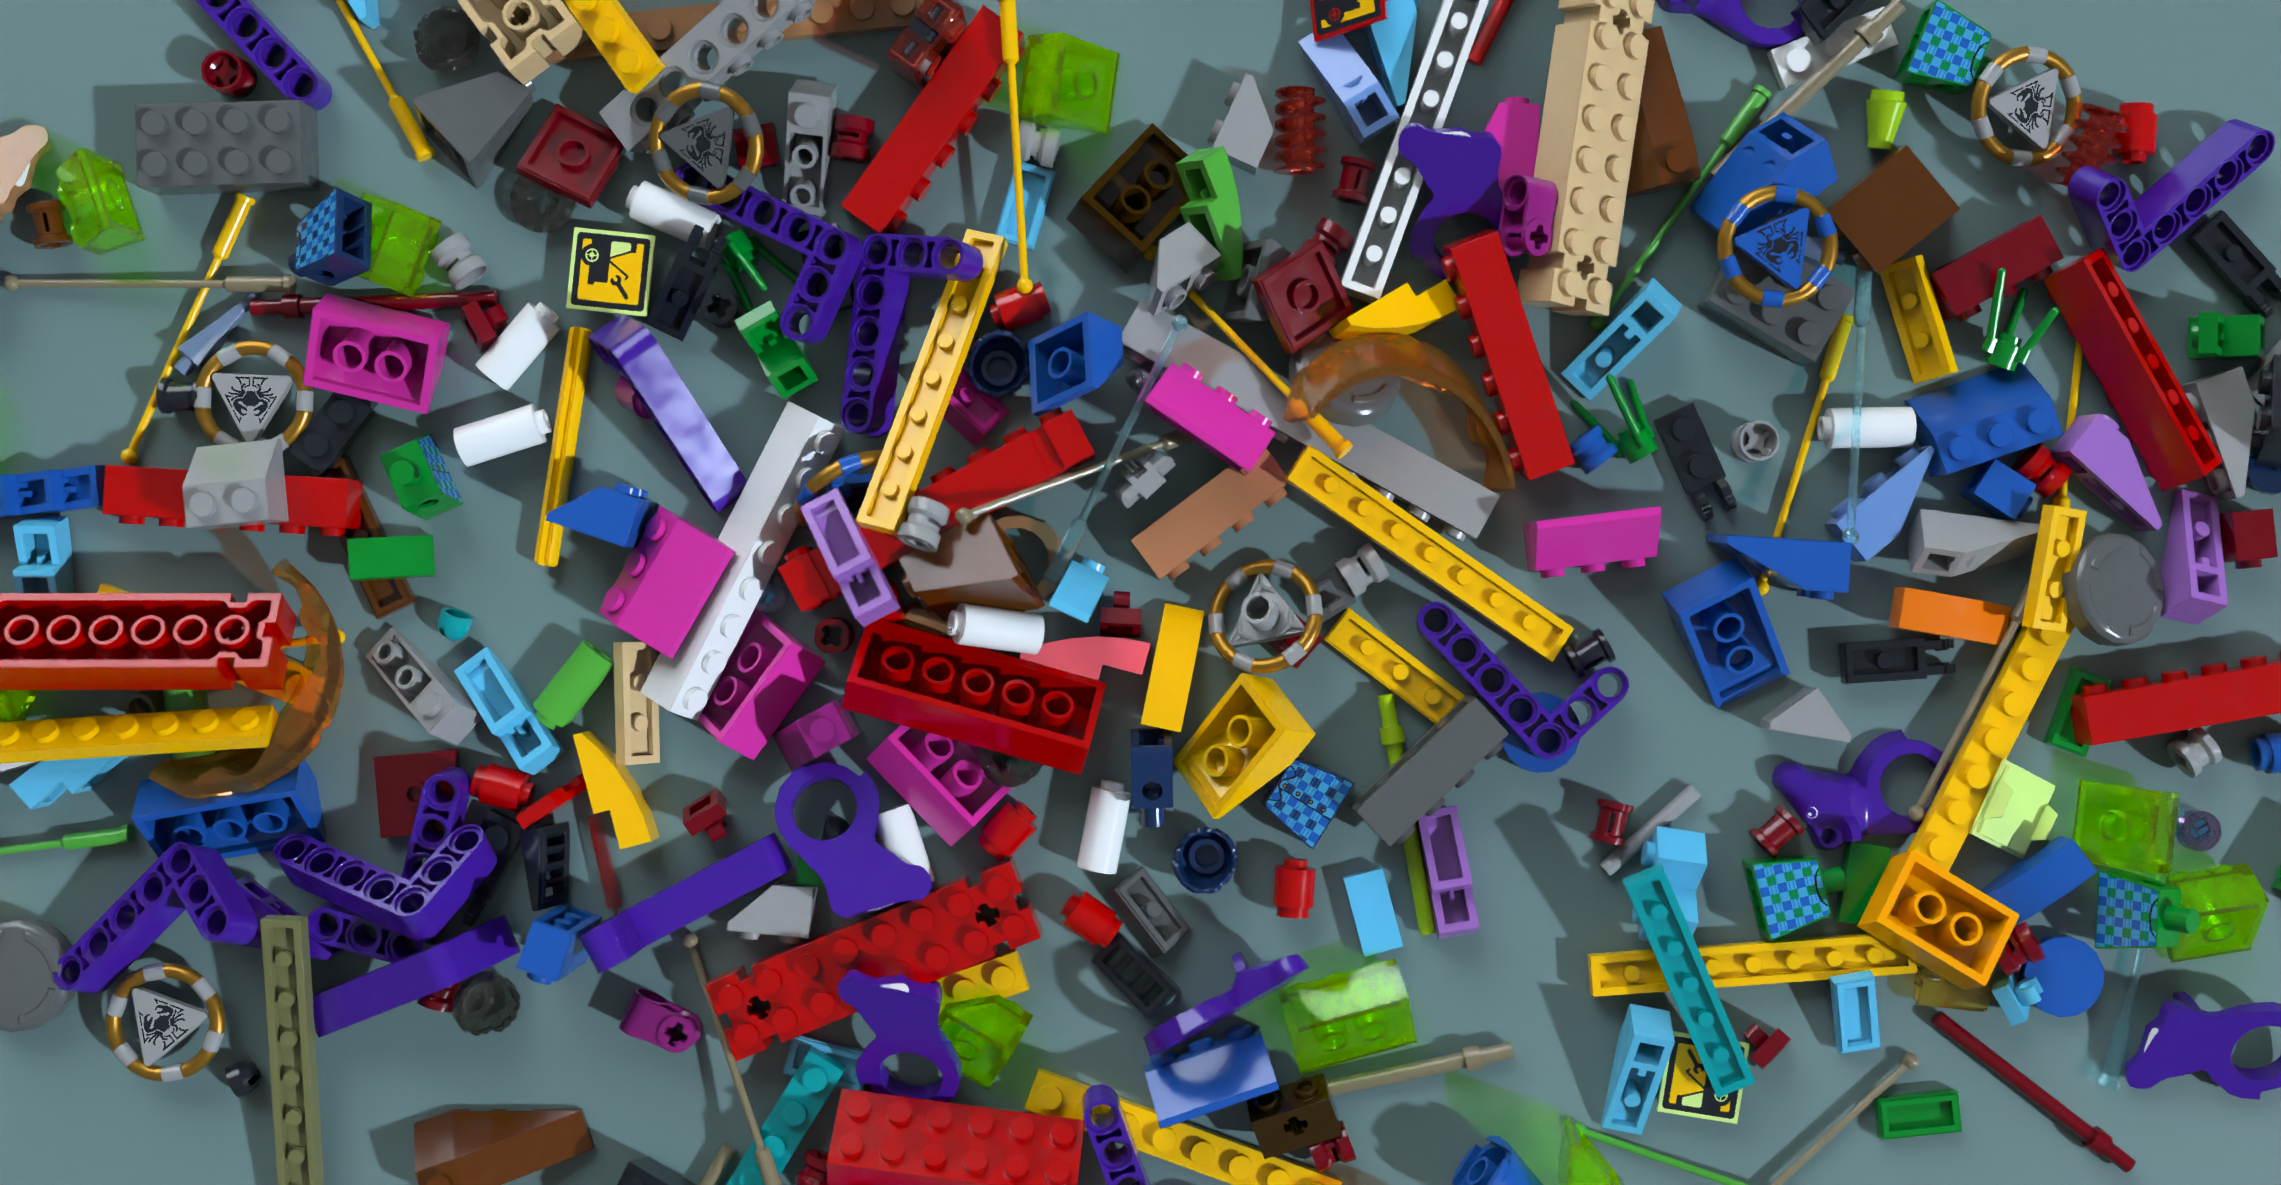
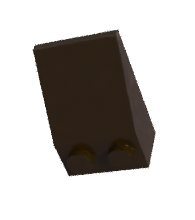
M1152 123L1081 196L1066 219L1127 273L1181 214L1179 208L1190 202L1175 165L1188 155Z

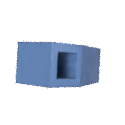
M1311 33L1298 41V45L1359 147L1396 125L1400 116L1379 81L1343 34L1314 42V34Z
M1912 445L1906 448L1893 459L1896 465L1886 474H1883L1882 471L1876 473L1863 483L1861 487L1865 491L1857 498L1852 500L1851 497H1848L1830 511L1833 517L1824 525L1838 542L1852 543L1851 558L1854 562L1868 561L1899 535L1933 455L1934 449L1931 445L1916 449Z

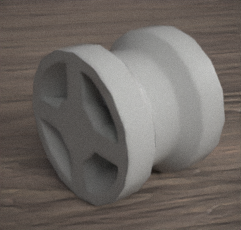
M2201 727L2192 728L2188 731L2186 738L2183 740L2175 739L2167 745L2168 753L2173 762L2185 775L2191 778L2200 774L2202 767L2206 764L2214 765L2222 760L2219 746L2211 735Z

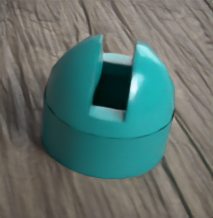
M443 607L438 618V630L442 636L449 640H460L470 631L474 617L470 613L457 608Z

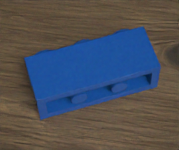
M564 903L533 920L516 968L527 972L526 977L534 982L546 985L551 984V981L558 982L586 962L588 953L579 936L600 924L602 916Z

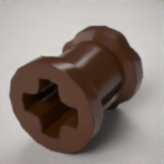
M47 200L31 203L26 206L27 214L33 217L37 236L33 243L36 249H56L73 244L72 236L67 234L63 211L66 210L64 201Z

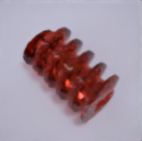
M1287 86L1275 90V96L1282 100V102L1275 105V113L1283 117L1275 121V129L1278 132L1284 133L1275 137L1274 145L1283 149L1274 155V161L1283 166L1274 171L1275 174L1309 175L1326 168V164L1314 160V156L1326 152V147L1314 144L1315 139L1326 136V131L1314 127V123L1326 120L1325 114L1315 111L1316 106L1326 104V98L1315 95L1316 89L1312 87Z
M2083 103L2080 108L2090 117L2089 119L2075 120L2074 124L2083 131V134L2068 136L2067 140L2077 148L2073 151H2062L2061 156L2070 165L2055 167L2054 171L2063 178L2062 182L2055 183L2068 187L2072 175L2083 166H2091L2104 171L2101 168L2102 165L2116 164L2117 159L2107 151L2108 149L2123 147L2124 144L2114 135L2115 133L2130 131L2131 128L2121 120L2122 117L2130 116L2093 104Z

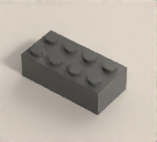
M301 100L135 105L138 188L156 195L319 191L317 110Z

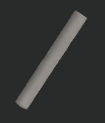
M1691 784L1627 839L1625 846H1619L1599 864L1609 876H1612L1642 849L1645 841H1651L1656 826L1667 827L1701 797L1700 793Z

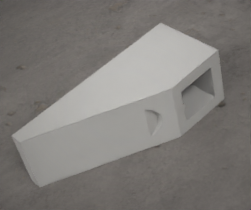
M797 79L788 91L783 201L811 215L823 216L831 163L829 153L835 132L833 124L836 115L838 84Z
M2243 367L2222 370L2181 385L2223 460L2206 475L2208 487L2216 494L2217 500L2237 499L2245 495L2256 404Z
M1920 509L1906 533L1910 572L1953 577L2027 556L2037 540L2039 524Z
M392 626L365 655L429 734L458 745L482 719L467 693L397 628Z

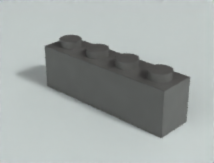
M1466 695L1365 790L1350 807L1382 842L1389 847L1395 842L1401 844L1415 831L1413 824L1424 814L1430 816L1445 802L1443 796L1453 786L1459 788L1470 780L1475 773L1472 769L1483 758L1486 760L1492 758L1504 746L1502 740L1509 733L1476 697Z

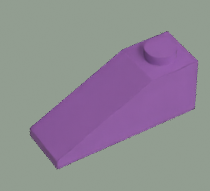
M2100 413L2078 416L2051 449V456L2057 461H2064L2072 469L2071 474L2133 530L2158 531L2163 525L2130 441L2118 431L2119 425L2109 416Z
M2180 489L2176 492L2159 569L2164 586V605L2160 617L2197 625L2228 606L2217 497Z

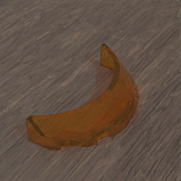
M1375 332L1350 337L1331 345L1330 348L1321 353L1308 366L1303 367L1292 380L1284 413V420L1291 423L1314 419L1340 393L1358 383L1377 377L1399 376L1456 397L1463 402L1467 409V431L1470 440L1474 445L1482 449L1486 456V470L1482 486L1493 492L1514 490L1516 488L1507 449L1482 394L1468 374L1451 357L1427 342H1419L1411 336L1389 332Z
M283 559L276 564L271 574L293 586L298 593L302 605L299 616L303 628L306 629V652L296 688L287 704L278 714L279 716L268 747L231 749L195 759H163L151 770L148 775L149 779L184 798L206 799L207 797L228 796L241 792L248 793L265 787L270 782L292 771L307 758L321 741L323 730L328 728L333 721L341 698L344 678V657L340 635L335 620L320 593L287 559Z

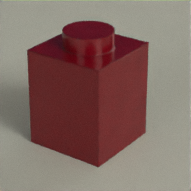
M2273 508L2219 513L2224 562H2235V569L2262 567L2261 559L2278 557Z

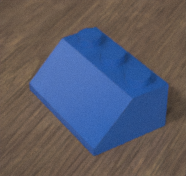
M2019 362L2014 372L1999 368L1904 401L1906 407H1912L1915 412L1917 424L1916 437L1919 446L1931 445L1934 449L1927 467L1930 477L1948 475L2063 435L2050 395L2028 368Z
M1250 1024L1240 1025L1227 1031L1228 1037L1212 1041L1211 1037L1202 1038L1188 1045L1190 1050L1175 1055L1173 1050H1168L1150 1057L1151 1063L1145 1064V1076L1161 1129L1279 1089L1259 1026L1251 1029Z

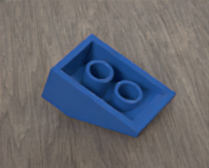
M1707 533V542L1758 572L1767 575L1782 586L1796 588V596L1834 600V592L1848 593L1852 543Z
M1735 557L1661 593L1673 624L1717 709L1790 674L1755 579Z

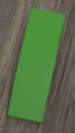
M1224 146L1199 149L1175 164L1190 202L1179 209L1185 224L1190 222L1222 255L1215 271L1217 277L1213 282L1237 280L1242 276L1243 239L1239 198L1233 171Z

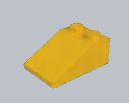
M1241 673L1173 759V764L1212 818L1220 819L1290 766L1316 733L1272 678Z

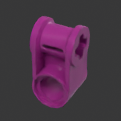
M1514 174L1507 179L1502 191V208L1498 234L1505 255L1518 256L1526 252L1531 256H1542L1550 249L1553 241L1552 230L1555 207L1558 201V190L1553 182L1522 174ZM1515 233L1519 237H1509L1508 235ZM1540 237L1541 240L1533 241L1530 238Z
M635 988L619 1024V1029L634 1038L648 1041L668 1052L678 1053L688 1049L702 1036L703 1024L700 1017L693 1011L676 1005L650 990ZM679 1023L684 1025L682 1032L687 1035L682 1039L677 1037L679 1030L674 1028Z

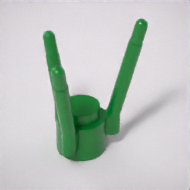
M736 230L725 237L728 241L721 254L723 260L720 264L728 273L746 313L752 311L754 307L736 270L739 273L746 271L761 291H766V283L754 268V265L759 260L756 255L757 253L793 283H796L799 275L768 251L756 236L749 239L743 230Z
M2000 268L1994 287L1987 335L1981 350L1986 351L1982 361L2014 372L2018 362L2026 365L2031 351L2058 315L2059 309L2053 307L2021 348L2020 345L2023 339L2014 337L2013 334L2028 295V290L2022 288L2004 333L1998 332L1996 337L2006 277V269Z
M1608 374L1606 381L1628 425L1617 432L1620 438L1619 441L1577 400H1573L1571 406L1591 428L1599 424L1603 429L1602 436L1609 443H1614L1618 449L1614 454L1615 457L1619 458L1625 455L1629 464L1658 449L1653 440L1655 434L1648 423L1634 381L1629 379L1626 385L1638 420L1637 422L1614 376Z

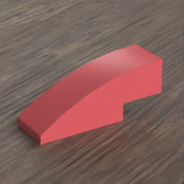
M1071 637L1043 643L1037 654L1021 653L1020 659L1099 680L1102 665L1142 675L1151 643L1125 637Z

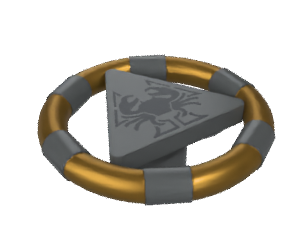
M705 81L690 83L666 96L654 112L649 130L650 157L659 177L678 196L689 202L704 205L722 204L741 195L757 177L764 153L763 131L756 113L735 91L724 85ZM704 98L722 101L729 106L665 131L667 123L679 109L680 105L689 100ZM734 112H736L740 117L748 139V155L745 165L733 181L726 185L729 154L732 148L731 137ZM664 142L718 189L693 186L683 181L673 170Z

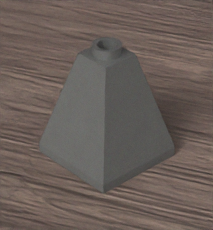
M506 68L420 95L412 103L422 130L478 189L487 179L534 104L532 93L536 91V88L531 81L523 85Z
M1270 238L1243 243L1242 276L1237 280L1231 281L1221 319L1225 323L1271 324L1251 280L1292 253Z

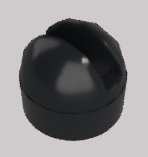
M828 814L821 840L835 839L845 833L850 827L849 823L842 817Z
M238 1062L225 1068L229 1086L238 1098L256 1089L261 1081V1072L257 1070V1066L253 1062Z

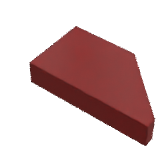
M583 773L564 786L551 791L517 814L516 820L524 830L536 825L586 791L587 787Z

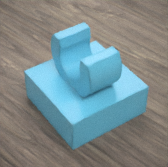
M2005 972L1996 975L1992 988V993L2011 1027L2027 1021L2030 1006L2041 1001L2039 994L2043 992L2036 976L2026 978L2018 983L2014 974L2007 976Z

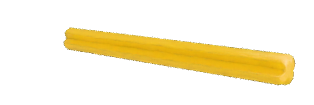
M575 326L569 329L534 556L535 564L541 566L555 567L559 560L564 526L546 521L548 512L568 502L591 352V344L587 337L593 333L592 330L584 327Z

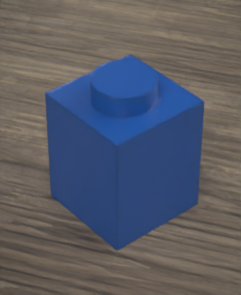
M1992 459L1978 464L1959 495L1996 519L2015 520L2016 517L2020 518L2031 506L2033 498L2030 495L2037 485L1997 459Z

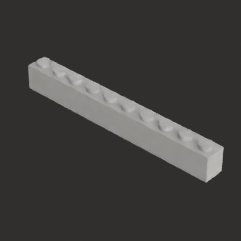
M1142 298L1140 299L1122 332L1123 356L1126 359L1140 366H1143L1145 361L1159 368L1157 372L1159 377L1163 376L1171 363L1178 367H1181L1183 362L1190 365L1204 376L1200 382L1214 391L1217 386H1220L1233 394L1238 399L1235 403L1238 408L1249 414L1251 409H1254L1267 417L1272 422L1269 429L1275 432L1273 440L1284 445L1287 439L1302 447L1299 451L1300 454L1307 445H1311L1357 478L1371 484L1374 490L1390 501L1396 498L1409 505L1406 512L1426 523L1431 517L1444 525L1441 530L1443 533L1460 542H1463L1465 537L1471 540L1477 539L1500 495L1371 424L1352 427L1328 421L1346 441L1349 440L1353 444L1352 449L1344 457L1338 459L1334 455V451L1294 411L1295 405L1247 356L1164 310L1153 316L1148 311L1149 302ZM1273 371L1295 393L1289 379Z

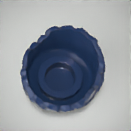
M995 329L980 335L973 342V347L968 353L967 370L970 381L981 393L989 397L1002 398L1017 392L1026 383L1030 374L1029 350L1026 344L1016 334L1001 329Z
M1204 827L1194 829V831L1186 833L1180 839L1173 852L1172 865L1175 876L1187 890L1192 893L1212 894L1219 891L1222 886L1230 881L1237 866L1238 856L1235 844L1228 834L1218 828Z

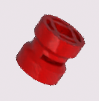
M2043 443L2029 447L2012 466V470L2037 485L2033 491L2042 499L2055 493L2067 481L2072 472V469L2064 461H2056L2052 458L2050 449Z

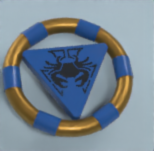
M1770 185L1761 187L1747 193L1736 201L1723 218L1717 240L1718 262L1725 279L1745 299L1760 306L1775 308L1793 306L1809 299L1820 291L1831 276L1838 255L1837 230L1830 213L1811 194L1792 186ZM1775 201L1796 204L1802 208L1734 238L1736 228L1749 211L1759 204ZM1810 214L1822 239V254L1817 267L1806 282L1800 286ZM1733 245L1792 290L1785 292L1766 290L1751 284L1742 275L1733 254Z
M870 450L853 453L836 460L814 475L805 483L796 497L794 514L798 524L811 531L800 507L815 500L825 486L826 493L835 488L839 489L856 520L874 474L873 471L869 474H858L856 470L865 466L877 465L882 451Z

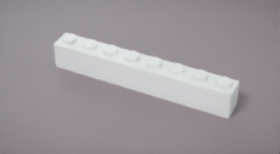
M1489 0L1442 1L1340 280L1346 294L1350 297L1370 304L1381 297L1423 182V177L1416 165L1400 153L1398 147L1399 134L1406 125L1413 122L1434 129H1442Z
M790 401L787 402L718 538L735 551L673 659L660 652L640 693L669 712L698 721L798 524L794 514L797 495L806 482L829 464L845 429Z

